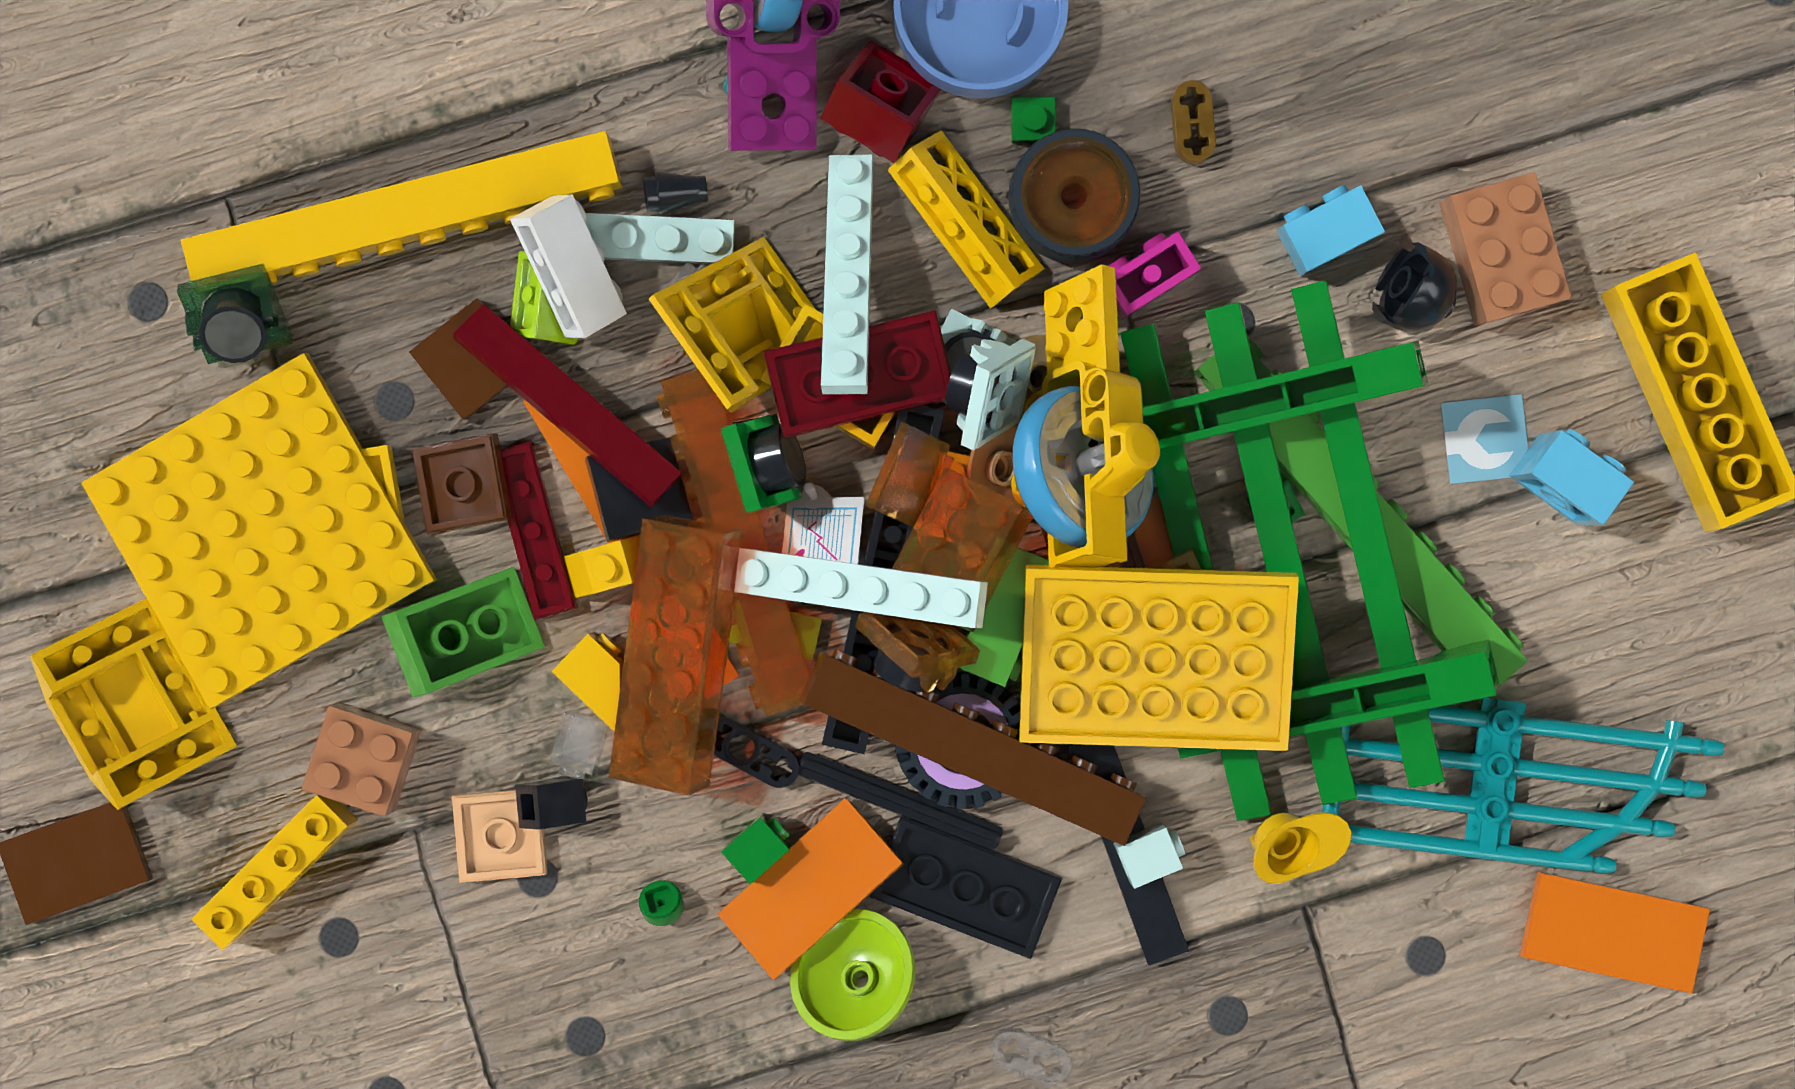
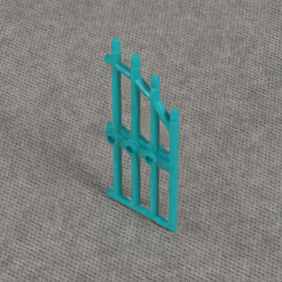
M1482 698L1480 710L1450 706L1428 709L1431 722L1478 727L1475 753L1438 749L1442 767L1473 770L1470 796L1354 782L1358 796L1355 800L1467 813L1464 839L1348 825L1351 830V843L1591 872L1593 870L1600 874L1614 873L1616 870L1615 860L1604 856L1594 858L1589 854L1623 833L1646 836L1653 834L1655 837L1662 838L1673 837L1675 834V824L1666 820L1657 819L1652 821L1650 818L1639 816L1658 794L1675 796L1684 794L1686 797L1692 798L1704 797L1706 794V785L1695 780L1683 781L1679 778L1667 777L1676 752L1720 756L1724 753V743L1715 739L1705 738L1701 740L1700 737L1682 735L1684 722L1666 720L1664 733L1531 717L1525 716L1526 703L1501 699ZM1350 725L1341 727L1348 755L1403 762L1399 744L1349 738ZM1522 733L1658 750L1649 775L1519 759ZM1517 776L1637 791L1618 815L1514 802ZM1341 802L1323 805L1322 813L1327 812L1339 815ZM1512 819L1596 829L1561 851L1509 845Z

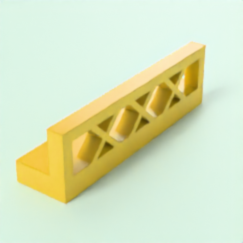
M942 130L911 147L888 169V172L990 309L1045 269ZM935 147L945 160V166L937 164L928 150ZM957 185L966 188L971 195V201L962 198L957 191ZM983 219L992 223L997 230V236L988 233L983 226ZM1009 254L1019 259L1026 269L1025 272L1022 274L1018 273L1009 261Z

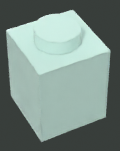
M1162 823L1129 836L1125 846L1114 842L1128 880L1134 889L1183 869L1179 859L1180 856L1185 855L1181 840L1176 830L1168 833L1167 828Z

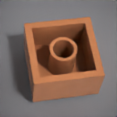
M341 702L329 705L301 789L385 817L396 810L422 729Z

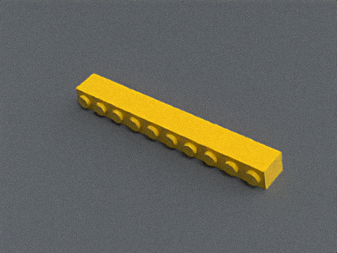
M605 130L184 238L180 241L193 291L209 295L210 297L212 293L223 288H234L251 284L253 289L268 287L278 283V276L293 273L294 278L311 276L320 272L319 266L332 262L336 263V267L357 264L362 261L361 255L375 251L378 252V256L396 254L404 251L403 244L420 240L421 245L439 243L446 240L445 233L461 229L464 235L482 232L488 229V222L504 219L505 224H511L510 219L551 196L572 194L575 200L588 197L589 202L603 201L614 197L613 190L621 189L623 185L611 138Z

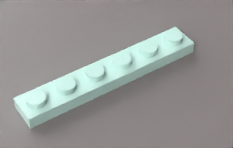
M872 154L829 155L821 371L822 394H867L873 201Z
M739 548L734 592L969 628H982L988 582Z

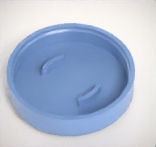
M893 0V23L896 38L911 66L924 79L937 88L968 98H992L1006 95L1034 80L1054 57L1061 42L1068 17V0Z

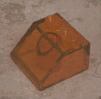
M901 422L865 507L912 528H915L918 520L927 523L937 500L929 496L934 482L937 479L944 483L954 461L953 457L947 455L951 445Z

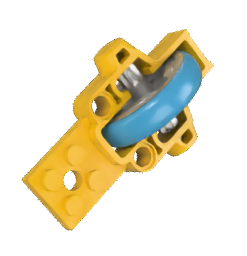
M1101 264L1044 291L1047 375L1042 383V390L1032 394L1026 401L1023 416L1018 424L1013 443L1012 460L1014 473L1011 478L1012 494L1016 502L1021 507L1027 509L1036 522L1048 533L1049 566L1053 568L1103 567L1115 562L1122 563L1127 561L1126 538L1140 526L1147 514L1153 494V467L1160 456L1159 441L1154 431L1148 425L1143 424L1140 383L1137 378L1120 373L1115 268ZM1091 438L1098 441V446L1092 448L1088 446Z

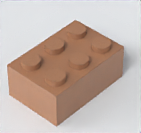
M1535 172L1455 194L1439 203L1475 327L1571 299Z

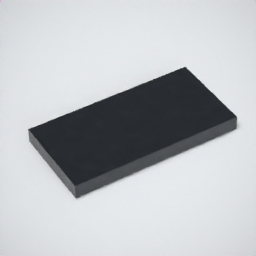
M900 815L889 846L901 858L904 864L873 891L870 897L1032 959L1062 877Z

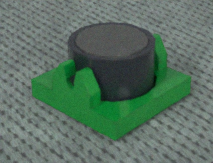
M777 414L763 416L744 423H735L722 428L721 433L745 512L751 513L770 509L802 498L798 486L804 485L807 475L804 455L796 436L784 439Z

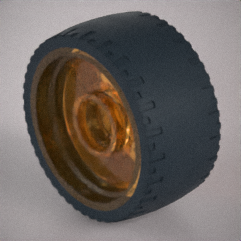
M1066 129L1051 133L1035 142L1018 161L1009 185L1008 201L1010 215L1021 238L1039 254L1065 263H1081L1097 259L1119 245L1135 222L1140 205V184L1136 169L1126 152L1116 142L1103 134L1087 129ZM1068 188L1078 189L1084 196V205L1076 209L1067 207L1062 201V192Z

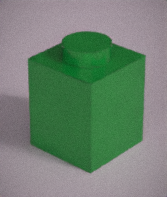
M761 813L724 846L721 853L751 885L790 850L791 844L786 839L791 834L776 816L768 819Z

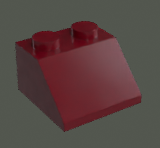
M870 39L838 79L820 119L833 126L839 133L845 134L866 146L874 154L895 163L912 140L942 89L937 88L924 79L909 62Z

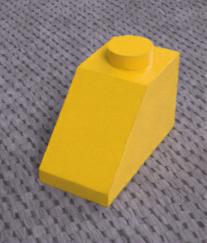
M642 535L563 557L574 598L654 577Z
M591 632L573 648L552 672L616 732L625 724L624 661L618 656L622 650L605 633L598 637L594 632Z

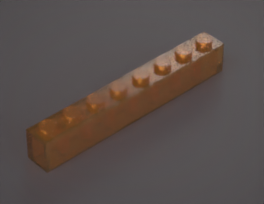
M699 369L661 381L663 393L657 394L658 403L664 419L672 417L677 434L670 436L671 444L677 460L685 459L690 475L683 477L684 485L690 502L698 500L703 517L696 519L703 543L711 541L716 558L709 560L716 584L724 583L729 600L723 601L722 604L730 627L738 625L742 641L735 644L742 667L751 666L756 683L750 684L749 690L756 710L764 708L766 716L803 705L799 699L810 677V671L787 600L734 592L739 548L770 552L771 549L759 511L747 513L744 509L721 433L723 427L731 425L726 407Z

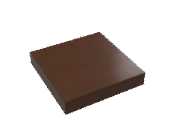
M478 298L409 351L431 381L465 421L508 387L506 383L453 339V333L482 305Z
M486 434L412 449L427 534L513 519L498 434Z

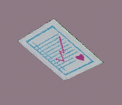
M817 497L815 501L819 507L816 509L805 507L802 504L801 498L787 504L782 553L858 564L864 497Z

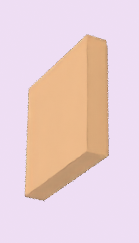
M515 789L452 796L459 883L548 874L544 829L519 828Z

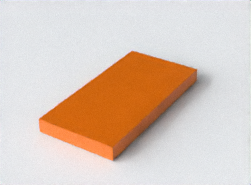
M844 798L790 847L787 853L751 885L746 887L717 915L773 980H777L896 872L904 862L848 798Z
M1537 871L1519 955L1531 960L1692 994L1710 909L1704 906Z

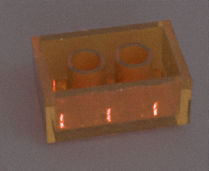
M945 466L892 569L988 582L985 602L986 609L1033 517L1024 506ZM958 626L972 632L975 630V628Z

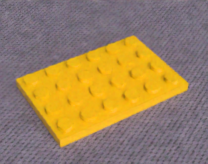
M1026 565L1019 741L1021 743L1288 751L1299 582L1297 573L1119 567L1053 568L1049 565Z

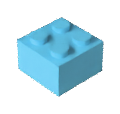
M1568 429L1566 432L1558 430L1538 434L1509 475L1577 526L1604 525L1634 483V481L1624 475L1627 469L1620 462L1608 455H1603L1602 458L1588 449L1591 443L1572 429Z

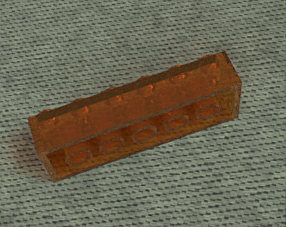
M668 515L642 519L608 778L688 796L710 786L736 596L734 588L739 548H742L744 530Z

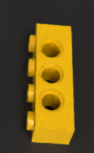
M316 795L191 920L221 950H224L237 942L359 820L341 802Z

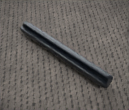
M805 752L801 758L798 774L801 777L990 851H994L1001 840L1003 829L998 825L952 807L938 805L934 800H928L924 796L814 753Z

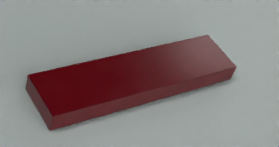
M530 441L500 449L513 518L507 521L534 620L578 609L564 563V554L534 443Z

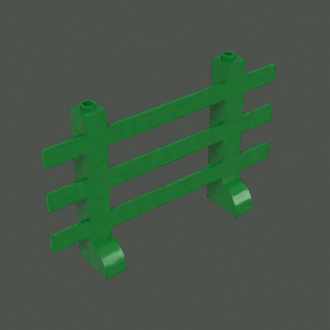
M1327 280L1291 289L1309 364L1307 368L1258 379L1241 304L1237 302L1205 310L1223 388L1173 400L1155 324L1120 332L1130 376L1137 378L1141 386L1143 424L1148 425L1154 431L1159 441L1160 456L1153 467V472L1176 568L1184 570H1214L1184 443L1234 432L1266 571L1297 573L1299 577L1292 677L1294 685L1292 686L1289 737L1306 734L1322 805L1357 799L1358 797L1341 729L1342 726L1392 717L1409 788L1445 782L1428 709L1496 696L1499 685L1489 639L1451 648L1433 657L1416 660L1356 402L1423 387L1429 382L1419 340L1345 358ZM1320 411L1380 663V668L1329 678L1269 426L1271 422ZM1178 748L1180 759L1217 751L1221 752L1237 821L1272 814L1257 750Z

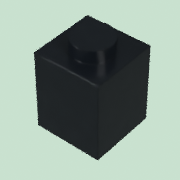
M557 778L515 785L519 828L542 830L587 822L586 808L588 798L583 788V779Z

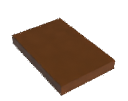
M111 802L0 842V856L25 925L153 879L127 806L117 810Z

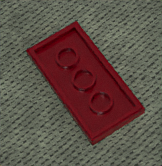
M936 310L869 326L867 394H822L823 337L763 351L784 439L946 400V390L951 377V370Z

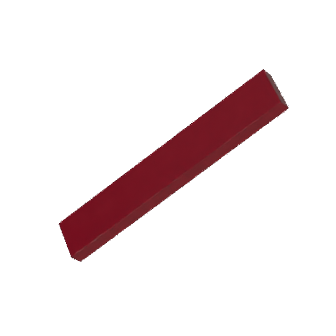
M484 304L453 333V339L651 508L680 478L682 472Z

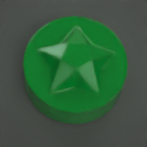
M658 880L648 884L642 890L639 896V908L648 923L655 926H666L672 924L681 916L684 909V900L679 888L674 883Z

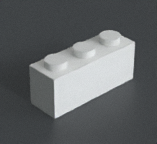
M572 194L551 196L510 219L565 337L586 338L627 314L622 304V292L617 283L610 278L603 263L605 261L603 250L592 239L586 225V213Z

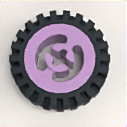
M954 671L940 676L941 678L935 687L930 689V691L940 695L936 703L952 710L956 702L977 711L987 718L991 728L995 720L1017 730L1020 728V705L1016 698L999 684L970 672ZM895 745L899 765L908 782L928 800L936 801L938 805L947 807V805L955 806L956 809H966L967 806L978 808L985 806L984 803L992 799L996 801L1002 797L1001 794L1003 792Z

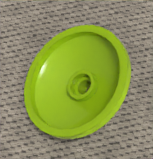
M854 909L791 966L790 988L794 1004L804 1021L814 1030L827 1037L840 1041L867 1039L888 1028L905 1009L914 987L915 959L908 939L895 923L879 913L864 909ZM867 974V984L859 988V979Z

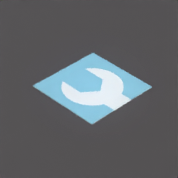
M1522 394L1441 403L1450 484L1511 478L1509 475L1528 450Z

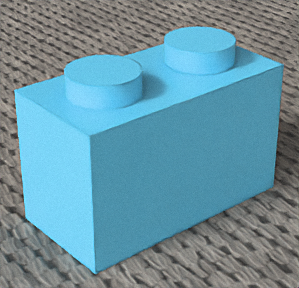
M1346 184L1323 195L1322 198L1325 204L1312 211L1305 204L1283 216L1287 223L1280 227L1277 233L1299 276L1324 265L1385 232L1361 185L1349 191Z

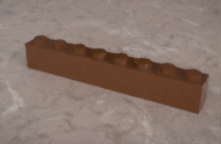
M834 649L832 656L820 652L799 699L804 705L1125 846L1146 797L1134 791L1137 783L1115 773L1112 774L1110 780L1095 774L1097 765L1075 755L1071 763L1056 757L1059 748L1048 743H1032L1031 745L1021 743L1016 739L1019 730L997 720L994 721L991 728L976 721L979 715L978 712L956 702L952 710L936 703L940 695L930 690L911 692L896 687L881 678L875 668L872 674L857 668L859 659L838 649Z

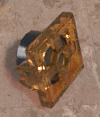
M866 612L859 614L855 628L878 648L873 662L876 672L890 684L904 690L932 693L935 686L940 690H944L955 677L958 667L975 664L981 651L950 624Z

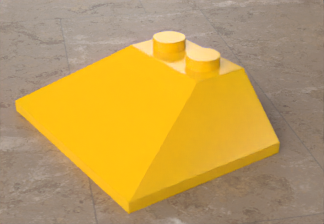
M765 237L666 287L649 298V301L730 413L772 389V387L760 380L767 369L763 351L780 347L805 304L814 308Z
M147 598L30 655L45 701L89 779L117 810L237 747L216 708L209 709Z

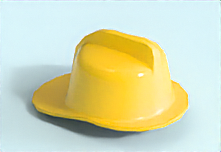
M1281 812L1274 814L1264 820L1257 829L1256 834L1250 837L1251 845L1255 850L1254 870L1257 876L1266 883L1280 884L1333 865L1346 853L1351 843V830L1348 823L1339 815L1327 812L1311 814L1301 818L1291 813Z

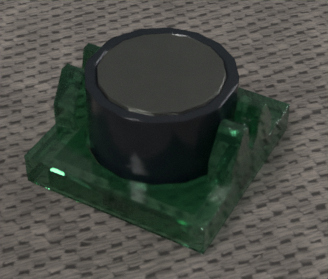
M264 263L178 284L177 294L185 310L187 335H193L194 351L202 350L208 364L220 361L229 363L246 362L255 358L261 351L293 343L292 332Z

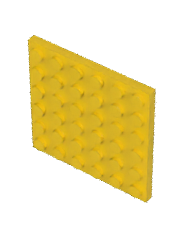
M308 353L297 356L81 482L209 709L216 708L437 581L404 520L398 516L390 502L384 485L368 457L364 456L361 450L363 449Z

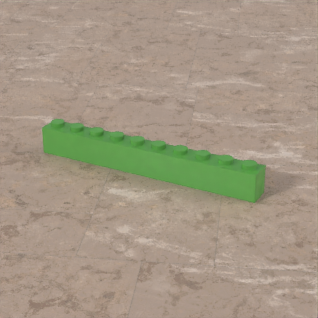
M1249 338L1258 379L1282 374L1277 369L1270 372L1260 360L1264 356L1262 351ZM1213 353L1193 371L1194 375L1209 391L1223 388L1215 353ZM1317 412L1269 423L1280 471L1353 552L1326 435L1318 425L1321 421L1320 416ZM1373 476L1375 487L1377 488L1379 486V483ZM1377 491L1405 611L1442 652L1458 646L1489 639L1499 679L1498 687L1501 686L1528 661L1520 652L1524 645L1508 628L1502 631L1491 618L1495 613L1481 597L1476 596L1473 599L1462 587L1466 580L1454 566L1449 563L1444 566L1433 554L1437 551L1434 543L1423 532L1419 531L1415 534L1404 522L1408 515L1402 507L1391 498L1386 502Z

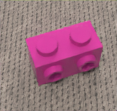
M1162 232L1141 245L1140 247L1144 253L1129 262L1125 255L1109 265L1115 268L1117 314L1121 320L1192 277L1201 269L1179 232L1174 233L1168 238Z

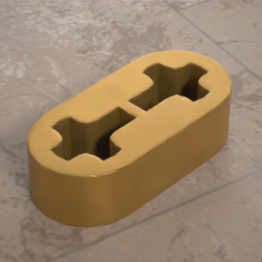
M1189 80L1180 84L1171 97L1174 148L1176 155L1182 162L1188 165H1198L1209 159L1216 145L1213 104L1208 87L1200 81ZM1188 90L1193 91L1195 98H1202L1203 103L1198 104L1195 109L1196 119H1190L1188 105L1180 104V100L1185 98ZM1191 127H1196L1198 140L1206 141L1207 146L1202 147L1199 155H1193L1192 148L1184 147V143L1191 138Z

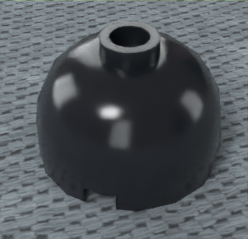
M1419 242L1412 243L1415 248L1410 252L1402 248L1388 262L1375 288L1378 291L1383 290L1380 303L1372 302V310L1376 319L1407 333L1421 332L1432 328L1447 318L1456 305L1457 277L1451 264L1440 253Z

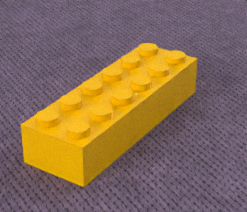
M1696 252L1620 283L1603 292L1601 297L1704 532L1726 528L1795 499V476Z

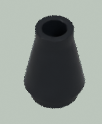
M654 171L653 176L643 177L647 212L657 211L658 215L698 202L708 201L705 176H689Z

